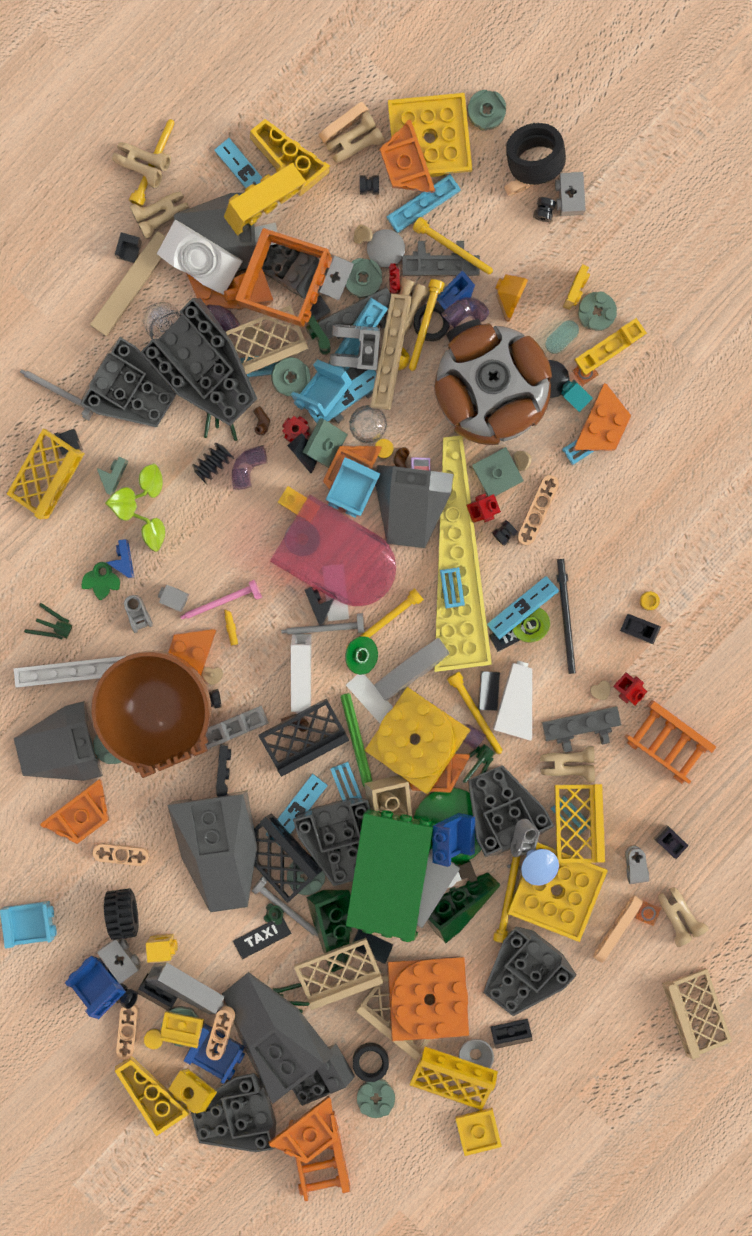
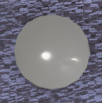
M383 229L375 232L372 240L367 243L369 258L376 262L378 266L389 268L391 263L398 264L405 254L403 238L393 230Z

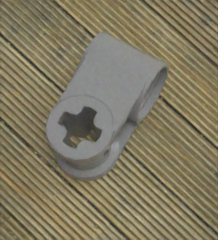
M138 595L127 597L124 601V607L134 633L147 626L152 627L151 617L146 610L142 598ZM132 598L136 599L139 603L136 609H132L129 606V601Z
M521 819L515 826L510 847L513 857L526 855L528 851L536 850L539 831L528 819Z
M629 846L625 851L626 872L629 884L649 882L645 853L638 846ZM637 852L639 855L636 856V859H633L632 856Z

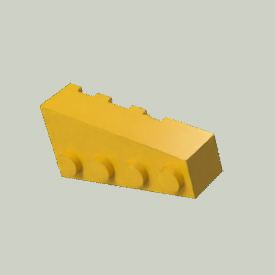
M266 119L250 130L251 141L276 170L284 164L286 166L291 163L295 165L306 181L303 190L297 193L299 197L329 174V164L322 162L315 154L300 146L301 144L295 140L293 141Z
M293 163L288 166L282 165L276 170L277 173L272 176L270 174L266 175L256 186L252 184L245 189L243 194H235L229 199L224 218L237 236L243 232L242 229L246 224L249 223L250 226L255 224L263 212L269 214L278 206V202L283 204L303 190L306 181Z
M133 1056L115 1066V1073L156 1136L189 1115L187 1107L181 1101L176 1100L172 1093Z

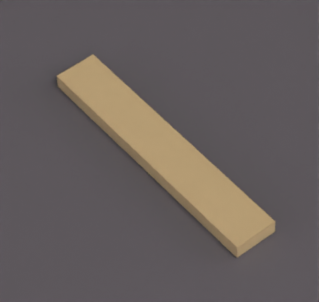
M159 231L152 237L90 324L106 337L161 262L162 258L157 252L166 236Z
M391 294L370 407L374 409L391 410L412 298L410 295Z

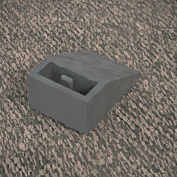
M274 244L269 247L262 269L264 274L305 299L320 260L315 256Z
M337 1044L328 1047L334 1055L322 1067L292 1089L302 1106L346 1088L355 1078Z

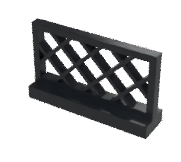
M327 698L258 735L281 777L349 741ZM326 705L329 710L327 717L317 715L318 709ZM304 716L312 717L310 726L301 725V718ZM315 718L325 721L322 730L312 728ZM328 722L335 723L339 728L334 732L325 731ZM287 725L295 727L292 736L282 733ZM298 728L308 730L305 739L295 737ZM311 731L321 733L319 740L315 742L308 740ZM271 734L278 736L275 745L267 743L265 737ZM281 737L291 739L288 748L278 746ZM294 740L304 743L302 749L298 751L291 749ZM277 749L287 752L286 757L280 761H277L275 757Z
M272 813L264 817L254 828L257 843L254 866L282 898L289 903L323 870ZM262 826L268 832V839L259 838V829ZM259 841L268 842V852H259ZM272 842L278 843L281 846V853L271 852ZM259 855L268 856L267 865L259 863ZM271 856H280V867L271 866ZM284 857H290L293 860V868L284 867ZM271 869L280 870V880H274L271 876ZM284 870L293 871V881L284 880ZM297 871L304 872L308 879L305 882L297 881ZM284 884H293V893L290 896L284 891Z

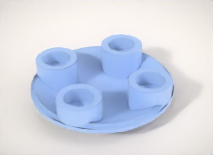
M547 849L530 850L527 852L526 858L522 863V876L532 885L547 884L556 876L559 862L556 855Z

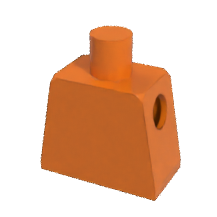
M261 268L249 301L268 306L273 301V297ZM245 273L232 280V289L224 291V297L227 302L236 299Z

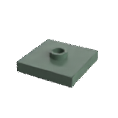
M320 418L302 453L329 468L339 447L343 445L348 434Z
M506 447L472 465L487 496L492 494L497 496L524 481Z

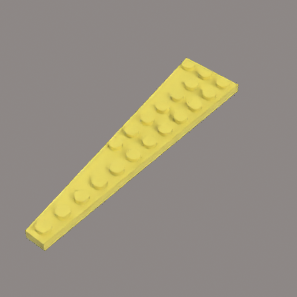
M462 436L443 438L442 472L451 473L454 476L451 495L440 516L435 640L440 638L450 654L434 666V672L492 665L475 529L466 506L471 503ZM459 567L465 606L445 608L440 570ZM452 572L456 603H460L456 572ZM445 573L449 604H453L448 573Z

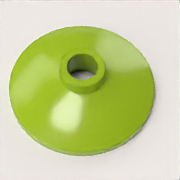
M538 608L523 623L527 632L536 633L531 635L525 634L521 629V623L512 630L519 640L527 643L536 642L548 633L550 618L543 609ZM531 620L536 621L535 628H526L527 622Z

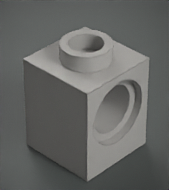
M166 585L165 588H161L158 594V598H160L159 603L182 612L190 594Z

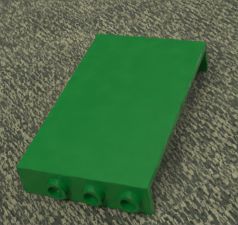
M368 809L364 813L346 926L361 929L364 933L368 934L379 933L386 938L397 937L404 942H411L418 936L416 929L433 825L436 823H432L430 819L420 818V820L412 819V816L407 814L393 815V812L388 810L379 812Z

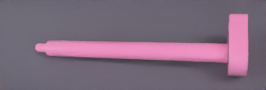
M252 580L249 581L250 586L188 611L180 617L181 619H189L251 592L256 600L262 598L256 581Z

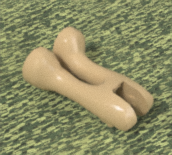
M366 111L362 114V120L358 126L332 140L327 145V149L329 152H332L343 146L344 149L333 157V160L338 163L350 158L368 146L383 145L386 142L380 130L376 128L372 116ZM371 131L370 134L366 135L361 140L351 144L352 140Z
M120 142L117 148L127 153L128 156L126 158L120 154L113 153L112 160L122 167L144 175L149 186L155 189L158 188L162 181L161 171L165 172L169 168L171 156L166 153H149L128 143ZM136 159L146 161L149 164L154 165L156 168L137 162Z
M180 191L167 195L147 207L141 208L137 204L129 206L146 239L152 236L153 231L157 227L174 219V214L189 209L188 203H182L174 207V203L184 198ZM165 210V212L161 215L149 219L148 221H144L145 219L158 213L159 211Z
M400 277L399 294L410 295L415 282ZM420 284L416 285L411 299L405 335L413 323L421 301L430 295L429 288Z
M588 746L582 752L541 755L540 761H555V768H540L541 774L547 776L579 775L583 776L588 782H595V767L593 764L564 766V763L567 762L594 763V746Z
M672 887L669 890L676 901L675 904L670 905L663 893L658 898L675 929V944L677 947H681L689 943L692 937L678 917L677 911L683 916L693 937L705 934L709 928L705 923L698 922L694 918L683 896L675 887Z

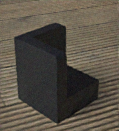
M121 232L115 251L117 259L135 263L142 243L140 237Z
M75 429L61 434L58 432L54 433L55 436L80 451L83 450ZM59 447L61 454L65 457L68 450L64 447Z

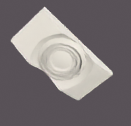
M177 220L173 222L157 252L162 259L173 267L186 272L202 285L223 295L243 260Z

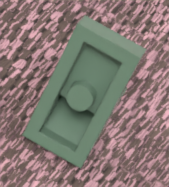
M118 457V460L115 459L110 468L112 470L111 474L97 468L107 494L112 495L115 493L129 462L121 457Z

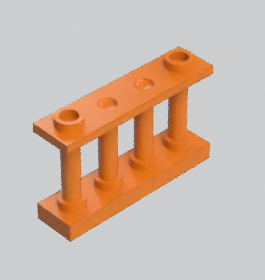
M651 700L647 705L651 709L650 715L633 738L628 734L625 735V738L628 740L627 744L635 750L640 748L675 774L673 778L681 784L684 781L690 784L691 780L685 776L703 752L713 753L716 746L657 702ZM661 716L666 720V726L649 749H647L639 742L656 718L659 719ZM677 728L682 732L680 734L681 738L667 757L662 760L655 755V752L669 733ZM692 739L697 743V748L682 769L677 771L670 764L687 741L690 742Z
M333 1111L338 1140L328 1147L330 1150H334L335 1156L330 1160L303 1165L302 1161L296 1158L301 1182L298 1184L300 1196H304V1201H309V1192L334 1186L341 1187L342 1193L350 1192V1181L335 1111ZM294 1120L289 1121V1126L294 1123ZM331 1167L338 1169L339 1175L336 1178L309 1184L306 1182L305 1173Z

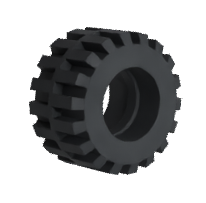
M130 888L107 891L105 894L104 917L106 929L111 940L137 936L139 928L138 909L135 895Z

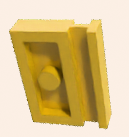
M166 1011L159 1040L198 1048L204 1019Z

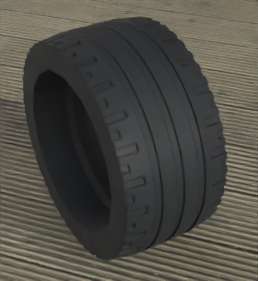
M546 123L524 125L514 131L507 141L506 156L508 166L512 175L520 182L530 185L543 184L555 179L564 169L566 162L564 141L561 133L552 125ZM534 147H546L553 150L547 157L537 161H527L519 158L526 150Z

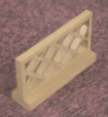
M291 305L279 310L282 312L289 311L291 315H294ZM265 315L226 331V334H233L239 337L235 349L237 352L246 355L242 365L246 374L279 362L284 358L308 350L300 327L294 325L295 328L290 327L291 323L286 325L279 322L278 319L274 320L271 316ZM268 319L275 322L271 333L260 329L264 320ZM276 324L287 327L284 338L273 334ZM251 327L256 329L253 340L242 336L245 328ZM289 329L296 331L300 340L295 342L286 340ZM242 330L241 333H240V335H238V334L235 333V332H238V331ZM259 331L269 335L265 346L255 342ZM271 336L282 340L280 347L276 350L267 347ZM241 338L251 342L248 353L237 349ZM253 344L264 348L261 356L255 357L250 355ZM266 349H268V350L271 351V352H268V353L264 354L265 351H266ZM248 356L254 358V359H251V360L247 361Z
M366 938L294 965L310 1003L311 1010L383 984L382 972L376 963ZM365 946L366 953L364 957L354 953L356 947ZM338 954H348L347 962L343 963L336 960ZM352 957L362 960L359 968L348 965ZM324 959L330 961L329 969L326 970L318 967L320 961ZM364 962L370 963L374 967V970L370 972H365L361 969ZM334 963L344 967L341 975L331 972ZM307 966L312 968L313 971L311 976L308 977L303 975L300 969ZM346 969L356 972L355 977L352 979L343 977ZM316 970L326 974L323 982L313 979ZM329 975L338 979L336 985L331 986L325 983ZM310 983L320 985L319 991L311 994L308 989Z
M702 969L672 982L662 983L687 1057L694 1060L699 1058L700 1054L732 1042L708 969ZM704 975L706 980L703 988L695 985L697 978ZM684 982L690 984L686 995L680 993L678 987L679 984ZM693 987L702 990L697 1001L689 997ZM705 992L710 994L712 998L709 1006L701 1003ZM688 999L696 1002L692 1013L686 1011L685 1008ZM700 1005L708 1008L703 1019L696 1016ZM711 1011L716 1012L718 1016L715 1025L707 1021ZM694 1017L702 1021L698 1032L693 1030L691 1026ZM706 1023L714 1026L709 1037L702 1034ZM717 1029L723 1031L725 1039L720 1041L713 1039ZM701 1035L707 1038L708 1041L705 1047L699 1049L697 1042Z
M383 974V982L385 980L388 982V977ZM380 984L372 988L362 1003L356 1007L355 1011L392 1041L391 1021L383 1019V1010H390V1007L382 1008L381 1000L382 996H389V993L381 994ZM379 997L380 1008L371 1009L366 1004L371 998ZM424 1039L419 1048L413 1043V1040L393 1042L417 1061L421 1056L420 1053L431 1039Z

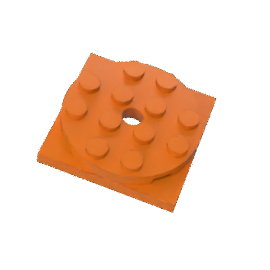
M464 957L387 962L392 1041L469 1036L468 992L466 988ZM427 994H433L435 998L431 1005H427L424 1001Z

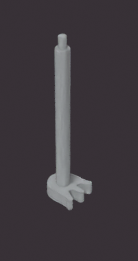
M21 369L20 373L24 374V377L84 408L81 415H83L84 419L90 420L94 412L81 405L80 398L29 371Z
M358 613L357 622L292 627L281 630V633L301 634L358 629V633H364L363 613Z
M262 876L251 891L255 894L258 892L263 894L313 936L316 935L318 937L316 929L264 887L267 879Z

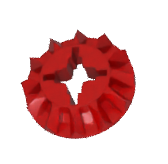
M391 263L389 266V289L391 294H397V291L400 290L399 267H396V263Z

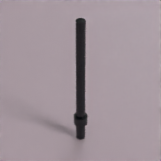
M557 559L558 575L556 577L560 587L568 674L576 673L567 590V581L569 580L565 570V560Z

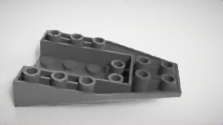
M192 298L179 311L182 315L159 339H152L140 353L178 396L231 426L257 400V397L233 342L202 299Z
M248 790L232 792L226 796L172 801L167 806L181 858L208 910L216 912L248 907L257 851Z
M251 973L245 974L222 993L226 1005L235 1011L234 1025L272 1104L322 1067L334 1055L296 1006Z

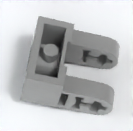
M341 324L332 325V336L359 338L360 347L359 355L330 354V365L377 370L380 328Z

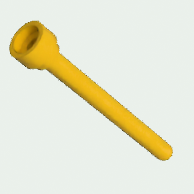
M169 119L153 154L163 152L173 129L174 120ZM144 175L138 189L131 193L129 201L132 204H137L140 207H143L145 203L144 193L148 186Z
M422 217L416 220L413 231L418 234H427L486 274L490 275L493 273L492 267L430 228L427 220Z
M430 279L428 285L430 295L410 360L409 369L411 371H415L417 368L437 296L440 295L441 291L443 292L445 286L444 282L436 279Z
M415 588L412 589L405 601L360 636L370 638L409 606L416 603L419 604L424 599Z
M459 671L447 678L450 686L457 688L495 753L501 754L503 750L463 685L462 674Z
M521 855L519 857H512L500 925L493 935V940L503 943V940L508 936L506 929L509 914L507 912L513 898Z

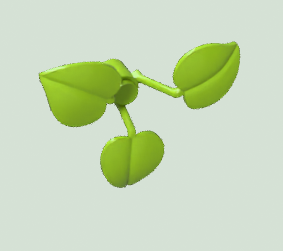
M153 463L145 466L139 474V485L144 490L142 493L135 495L132 489L124 487L112 494L105 504L123 521L131 519L132 516L145 521L147 524L143 525L141 529L143 540L152 551L157 552L165 538L163 522L158 518H153L150 521L148 518L134 513L137 508L135 499L143 497L147 493L151 498H155L162 490V474L158 466Z

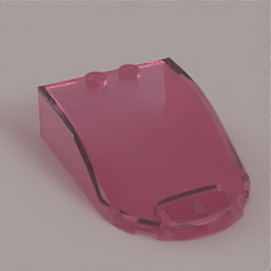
M313 495L308 496L270 562L303 582L350 606H366L377 602L390 590L396 576L394 553L382 537Z

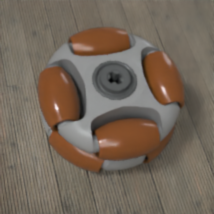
M488 323L477 325L461 332L447 345L449 350L445 351L440 361L435 377L434 391L444 416L451 425L455 426L454 431L457 434L478 444L499 445L500 440L503 442L512 440L524 434L531 426H536L540 422L550 401V379L552 378V372L546 354L531 336H524V334L514 329L503 326L492 327Z

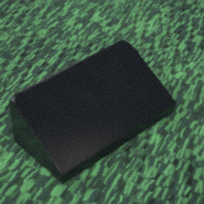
M301 433L287 446L311 474L317 461L302 453L308 440Z
M481 671L478 710L497 711L500 672Z
M358 929L352 943L366 938L375 960L386 964L394 944ZM364 945L356 947L355 949L356 951L364 955L366 953V948Z
M147 973L137 993L165 1010H171L177 997L145 981L148 976Z
M528 1019L490 1027L495 1049L533 1041Z

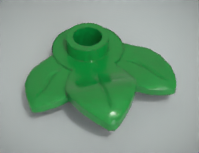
M99 562L94 566L93 571H89L84 575L81 586L82 589L93 588L96 597L99 600H103L108 596L110 589H120V579L112 572V567L108 563ZM101 568L106 569L105 575L100 574Z

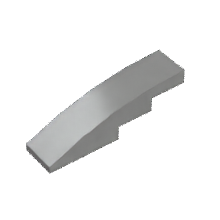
M437 638L388 673L375 684V687L384 700H389L401 689L408 687L418 677L424 676L450 653L440 638Z
M262 705L209 727L206 733L208 743L205 745L207 749L268 724L269 722Z

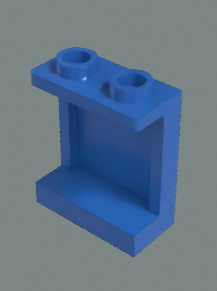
M457 813L433 825L432 863L449 867L451 865V858L460 853L471 856L475 853V816Z
M94 956L85 959L82 965L71 973L69 979L65 982L66 986L71 987L87 1007L85 1012L88 1016L95 1019H100L126 992L104 962Z
M204 1023L198 1048L190 1047L184 1062L189 1065L191 1063L196 1064L220 1078L221 1083L224 1084L227 1079L230 1081L234 1075L235 1070L233 1068L236 1062L240 1064L245 1056V1053H243L244 1046L229 1037L223 1056L219 1060H211L206 1054V1048L212 1027ZM216 1030V1034L219 1037H225L223 1033ZM217 1043L213 1048L214 1053H218L217 1048L219 1043Z

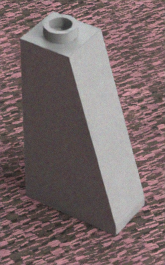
M431 848L417 927L423 928L460 869L453 862H451L449 867L432 863L433 849Z
M167 962L154 963L145 980L208 1014H216L223 1006V995Z

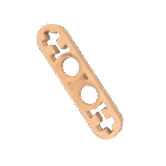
M548 475L544 477L538 487L517 535V539L522 545L532 544L538 534L559 486L558 479L555 476ZM552 479V484L555 486L551 487L548 493H551V496L546 493H540L541 489L543 491L546 490L547 485L545 481ZM543 496L547 499L545 507L537 505L538 497ZM531 514L539 516L538 524L533 525L529 522ZM525 524L531 528H536L535 532L533 530L530 531L529 536L531 540L526 542L523 541L521 536L522 533L525 534L528 528H524Z
M635 895L631 897L593 955L594 959L600 963L606 960L639 911L643 900Z

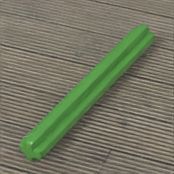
M347 693L341 695L340 698L362 784L365 787L364 783L371 782L372 777L351 694Z

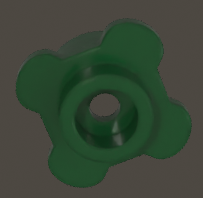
M271 903L268 904L264 921L280 925L284 911L279 906H274Z

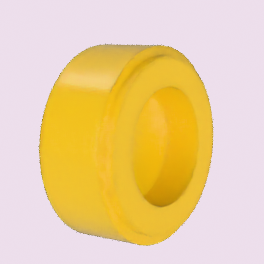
M380 439L375 444V446L382 447L378 455L379 458L385 459L392 455L394 447L390 440Z
M648 591L641 595L640 605L643 609L654 610L659 606L660 598L655 592Z
M158 1029L147 1031L144 1036V1043L149 1049H158L162 1045L163 1041L159 1040L161 1031Z

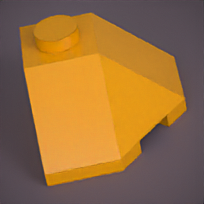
M505 274L504 278H499L495 287L498 290L496 297L504 318L508 322L528 282L526 278Z

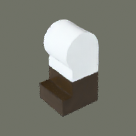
M470 860L457 864L460 869L449 887L466 878H469L470 882L478 880Z

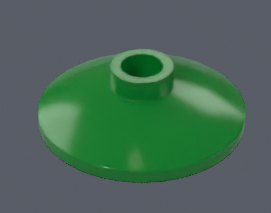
M365 636L353 639L345 653V661L349 670L355 674L364 675L375 667L378 660V649L375 642Z

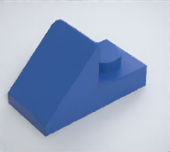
M461 271L443 289V292H440L436 300L446 312L450 313L462 300L467 303L470 302L475 284L464 271Z
M127 539L118 540L119 545H116L118 557L121 556V560L106 563L126 577L135 578L129 541Z

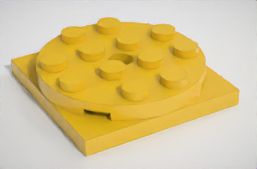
M465 93L388 100L391 137L405 125L407 120L411 119L431 177L472 172ZM428 133L433 134L435 140L431 143L426 142L424 136Z
M406 687L394 707L383 718L378 731L365 751L393 772L428 794L470 732V729L409 687ZM414 734L420 736V742L417 745L411 743V736Z
M537 842L536 850L547 849L556 855L555 848ZM561 851V859H569L572 856ZM559 863L556 876L549 883L539 886L528 883L521 874L507 913L580 942L608 870L593 863ZM560 885L562 892L559 895H553L551 892L553 886Z

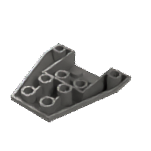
M229 193L174 214V221L181 222L243 260L238 271L247 270L256 247L254 224L252 226L249 223L246 224L242 229L243 232L237 236L224 218L229 199L235 194L241 195L243 193Z
M119 337L91 379L80 404L99 415L158 427L177 394L140 353L136 346Z
M377 465V472L381 474L375 486L387 544L426 548L451 495L454 474Z
M85 701L64 706L14 738L23 776L80 781L103 776L99 758L95 757L87 725L89 718Z
M503 765L468 780L472 813L475 816L476 840L485 857L499 855L510 850L515 826L521 819H528L538 829L539 835L554 827L546 809Z
M348 798L314 807L293 819L298 838L333 886L353 881L363 815L368 809L371 810L368 799Z
M515 927L503 940L483 993L509 1014L515 1016L564 990L577 974L565 956L540 935L530 929Z
M254 1073L236 1076L215 1089L217 1091L216 1095L204 1112H191L198 1141L201 1144L250 1152L274 1149L268 1142L275 1137L276 1119L270 1098L261 1080Z

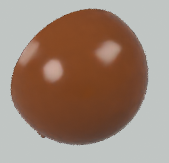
M142 651L118 660L102 675L93 694L92 720L96 733L104 747L118 760L132 766L135 773L140 772L141 777L145 778L155 774V768L158 771H162L190 759L191 754L195 757L208 751L205 744L208 743L206 733L211 720V700L203 678L188 662L176 655L163 651Z

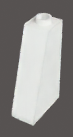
M292 634L291 712L298 714L311 707V634Z
M518 660L517 664L512 663L493 729L531 741L532 668L528 667L529 663Z

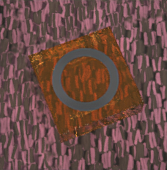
M578 366L572 370L582 387L599 375L596 370L584 375Z
M643 900L642 906L635 918L654 926L661 908Z

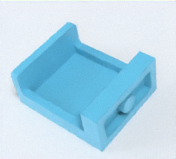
M317 359L313 364L317 371L315 376L300 394L292 392L291 396L294 399V404L299 409H306L315 416L326 417L350 387L352 381L345 370Z
M345 457L325 500L329 501L328 505L335 509H339V507L346 509L345 513L352 517L361 516L381 473Z
M50 901L7 906L0 910L5 949L21 944L47 941V943L52 942L57 935L56 926L52 923L54 908L50 906Z

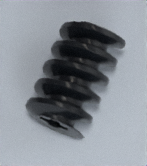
M214 443L216 450L209 448L211 455L204 453L205 460L198 458L199 466L192 464L194 472L206 485L205 478L212 480L211 473L219 474L217 467L224 469L222 462L229 464L228 457L234 459L222 444Z

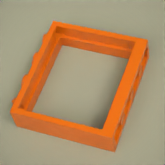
M263 228L235 301L241 307L304 328L305 323H308L310 320L312 304L317 302L319 286H322L325 281V270L330 267L332 262L329 249ZM271 242L321 258L298 317L249 301Z

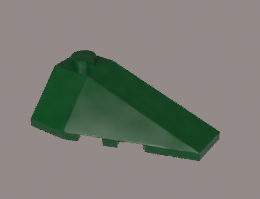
M489 873L478 876V880L473 882L469 880L466 885L459 888H450V891L442 896L427 922L445 944L463 930L501 886Z
M323 890L306 897L324 953L350 944L349 939L352 927L346 926L351 897L349 890ZM340 953L336 960L346 963L349 955ZM334 963L331 972H335L344 967Z

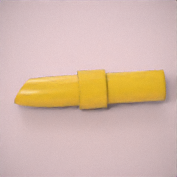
M225 609L226 630L229 635L231 646L237 645L236 626L232 613Z

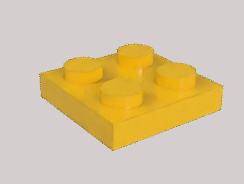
M582 264L577 271L564 302V308L570 310L573 305L576 306L583 293L580 291V288H584L590 276L587 273L588 266Z
M493 1108L455 1117L464 1156L502 1147Z

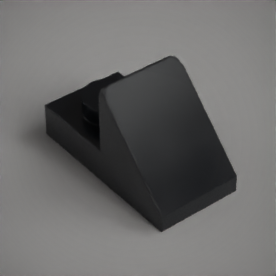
M313 587L305 589V593L320 626L325 623L334 599L320 604L319 600L322 599L318 589L314 590Z
M627 614L620 631L645 643L654 644L661 626Z
M665 825L653 838L675 860L689 846L668 825Z

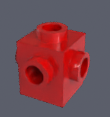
M293 415L291 419L288 417L282 425L284 428L282 432L285 434L283 438L288 442H292L302 433L307 439L310 435L308 432L310 428L307 426L309 422L301 416L296 418ZM295 425L298 426L299 431L293 432L292 427Z
M486 493L475 497V501L466 505L473 523L481 520L484 523L495 519L494 515L501 512L494 494L486 496Z
M627 672L613 686L620 693L618 697L626 704L630 702L634 706L648 692L643 687L645 683L637 676L633 678Z

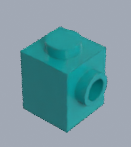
M575 380L572 382L568 381L562 387L561 395L579 412L593 399Z

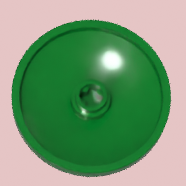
M453 788L451 792H432L420 802L413 819L420 820V818L430 819L432 823L437 824L457 813L473 816L470 792L460 788ZM433 833L430 845L431 849H433ZM476 833L475 853L471 856L460 853L451 858V862L456 865L465 863L481 851L476 840Z

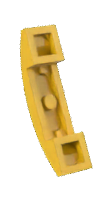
M635 318L596 346L575 358L574 361L583 374L587 375L642 338L647 332L638 319Z

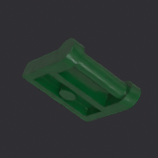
M312 316L307 323L306 331L312 340L316 338L318 341L320 353L328 355L331 351L330 341L314 316Z

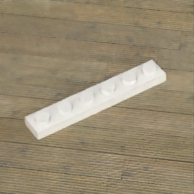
M126 656L13 668L15 687L101 678L110 666Z

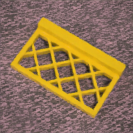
M42 429L7 495L33 512L34 516L38 519H48L85 453L73 448L47 429ZM45 436L51 439L52 447L44 448L43 440ZM64 447L68 450L65 458H59L57 448ZM53 449L55 460L47 462L45 451ZM41 452L43 463L35 465L34 456L36 453ZM56 463L58 469L56 474L50 475L48 464ZM44 466L46 477L38 478L36 467ZM32 469L34 480L26 481V470ZM47 479L48 488L46 491L41 492L39 481ZM35 482L37 493L29 495L27 484ZM23 485L25 494L22 497L14 493L17 486ZM38 495L39 504L35 508L31 505L30 497Z
M602 784L554 785L556 857L558 862H605ZM559 789H567L572 796L564 802L559 797ZM581 789H589V798L585 802L576 795ZM573 797L582 804L575 812L567 805ZM564 807L573 814L566 822L560 817V811ZM583 807L590 813V817L586 821L577 815ZM574 816L582 823L576 831L568 825ZM565 826L573 833L567 841L561 837V830ZM584 826L590 830V837L586 841L578 834ZM575 836L583 842L577 851L568 844ZM585 845L591 850V859H584L578 853ZM565 846L574 853L569 859H561V850Z
M425 1046L409 1085L482 1110L491 1091L496 1086L498 1071ZM436 1074L438 1079L431 1080L429 1075ZM424 1077L426 1082H420L416 1079ZM454 1080L457 1084L449 1086L447 1082ZM442 1083L445 1088L440 1089L435 1085ZM473 1087L475 1091L467 1092L465 1088ZM461 1090L463 1094L458 1095L453 1091ZM479 1096L481 1101L472 1100V1097Z

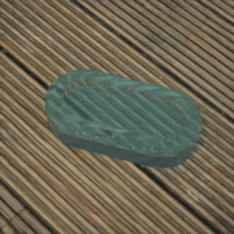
M570 320L563 322L546 339L545 347L547 351L552 354L560 353L577 337L579 333L578 325Z

